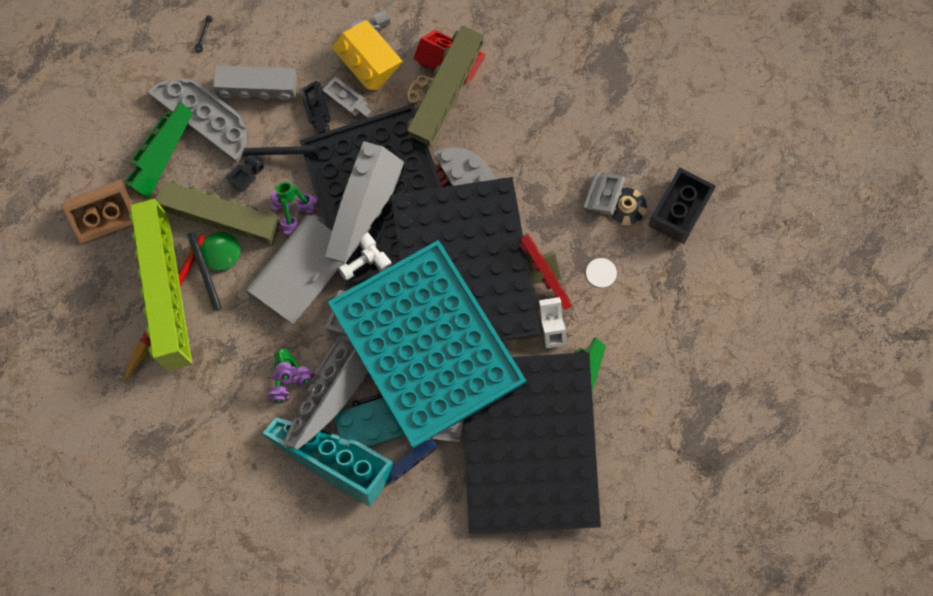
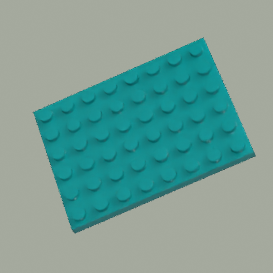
M439 240L328 301L333 313L413 449L526 383L523 374Z

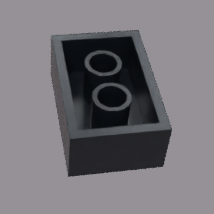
M679 167L652 214L648 226L685 244L716 186Z

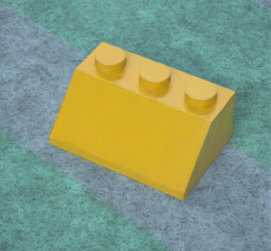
M367 20L343 32L331 47L366 89L379 91L403 63L400 57Z

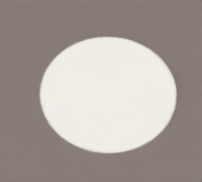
M597 258L588 264L586 276L592 285L607 287L615 281L617 270L615 265L608 259Z

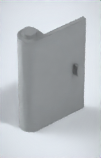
M314 214L312 216L307 215L245 291L257 302H263L288 322L295 325L338 271L337 267L343 264L325 258L332 230L323 225L322 220Z

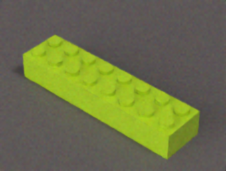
M155 199L131 205L132 213L129 214V217L134 226L132 237L137 245L135 257L140 266L138 276L143 286L140 292L146 306L143 307V312L148 320L146 333L151 340V346H149L150 356L168 371L192 365L169 215Z

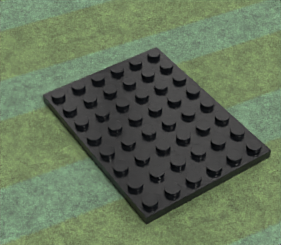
M414 103L299 140L301 146H318L319 148L318 154H304L325 225L330 230H333L348 180L363 142L383 146L404 162L393 195L442 187L428 145L411 138L408 134L407 124L410 118H414L417 113ZM390 199L382 208L378 218H375L370 225L371 228L368 233L376 242L378 251L380 253L384 252L393 266L400 262L392 200ZM360 245L357 246L346 262L347 265L362 256L361 251L363 249ZM365 263L353 271L354 276L346 281L342 277L343 284L347 288L362 283L380 273V270L374 263L371 265Z
M513 177L391 195L400 261L439 240L502 342L540 336L527 255L520 246L523 232Z
M590 353L512 357L526 379V383L464 419L469 534L600 528Z

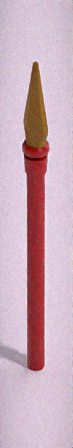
M199 235V237L197 238L200 248L203 241L206 239V237L202 235ZM192 249L178 273L180 287L195 261ZM146 331L143 337L140 338V342L133 348L124 381L130 377L147 356L151 340L148 338Z

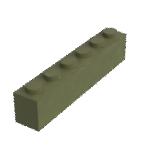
M461 25L459 31H455L451 47L445 50L441 66L438 65L435 69L433 82L428 83L423 101L420 100L417 104V113L414 118H410L407 124L409 136L429 146H432L485 42L483 34Z
M163 181L155 199L165 212L271 246L280 224L277 215L273 212L265 211L264 213L251 205H246L245 207L232 199L223 200L213 193L204 194L197 188H186L176 181H171V183Z

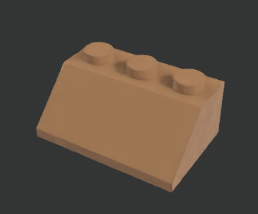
M122 179L63 200V210L80 244L132 225L129 214L132 213L131 205L133 204Z

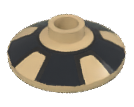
M624 187L621 190L613 215L609 216L617 224L623 226L635 225L646 215V199L638 190ZM624 202H630L631 206H626Z

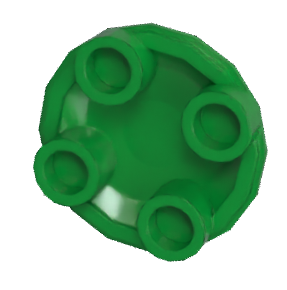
M216 232L209 235L203 241L201 251L207 267L226 272L238 261L241 254V246L232 234Z

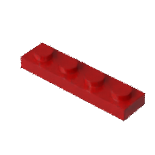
M526 233L521 237V248L525 254L530 253L533 258L531 264L537 272L541 271L544 276L542 278L544 285L548 290L550 288L555 294L553 298L560 297L561 306H563L564 310L572 307L571 300L530 234Z

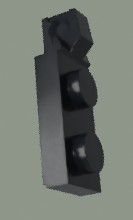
M315 81L301 88L300 92L309 123L318 130V134L330 131L328 123L331 121L321 84Z

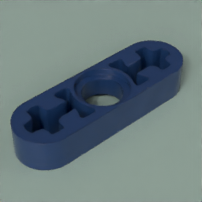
M433 439L427 440L393 465L386 481L387 484L391 485L433 453L438 448Z

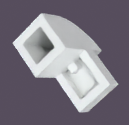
M560 297L539 300V318L546 349L567 345Z

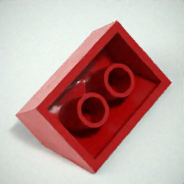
M433 30L420 38L413 59L418 61L421 66L430 67L435 70L438 65L441 66L445 50L450 48L453 43L452 38L437 30ZM479 52L463 84L472 80L486 56L485 53Z

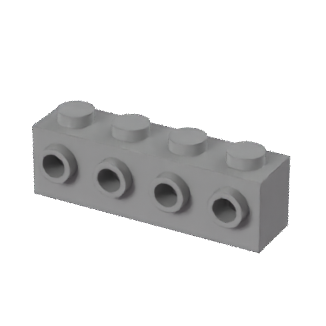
M216 65L213 88L217 96L222 98L233 96L243 99H249L250 97H259L264 100L270 98H279L280 100L296 99L297 74L295 68Z

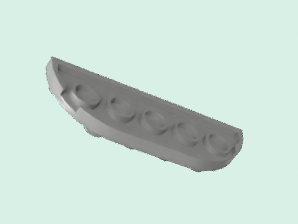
M189 79L165 80L147 91L149 96L171 113L178 103H183L193 112L187 125L238 163L247 145V132L241 117L233 108L201 84Z
M451 147L433 153L452 186L496 179L487 163L470 150Z

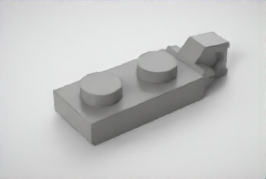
M334 77L322 89L325 96L354 117L359 115L363 119L373 116L371 114L372 111L367 108L368 103L365 102V99L337 77Z

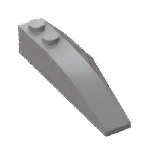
M363 142L336 216L325 255L326 259L346 264L360 244L363 235L367 234L371 228L370 225L381 214L384 205L390 201L404 162L383 146Z
M339 334L315 373L317 379L314 385L310 384L307 390L309 393L306 402H302L299 407L300 416L293 420L283 442L285 446L299 449L313 438L345 406L359 385L364 381L368 371L346 335Z

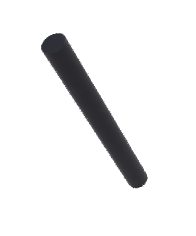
M318 146L244 148L242 156H249L251 154L253 156L318 154L319 148Z
M195 232L189 233L187 236L214 311L220 310L222 307Z

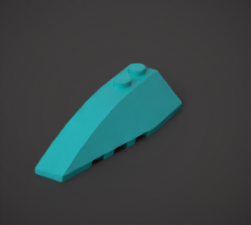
M275 418L263 432V436L306 468L369 507L382 492L393 466V461L358 441L352 439L350 441L345 440L338 435H328L320 431L299 449L285 446L283 442L293 422L280 418Z

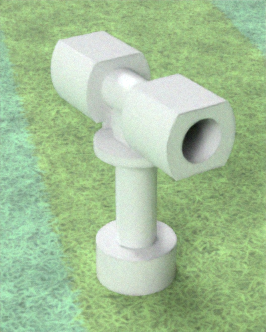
M367 232V234L363 235L359 244L363 249L361 251L362 256L349 265L343 263L337 268L341 276L347 281L354 276L353 271L365 263L369 265L374 263L382 272L391 267L392 262L384 252L380 253L378 251L376 242Z

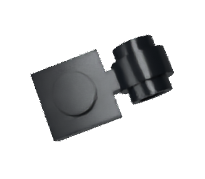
M249 155L245 160L246 166L243 167L241 164H238L226 178L229 183L241 192H244L255 180L256 177L253 173H260L265 166L263 160L257 155Z

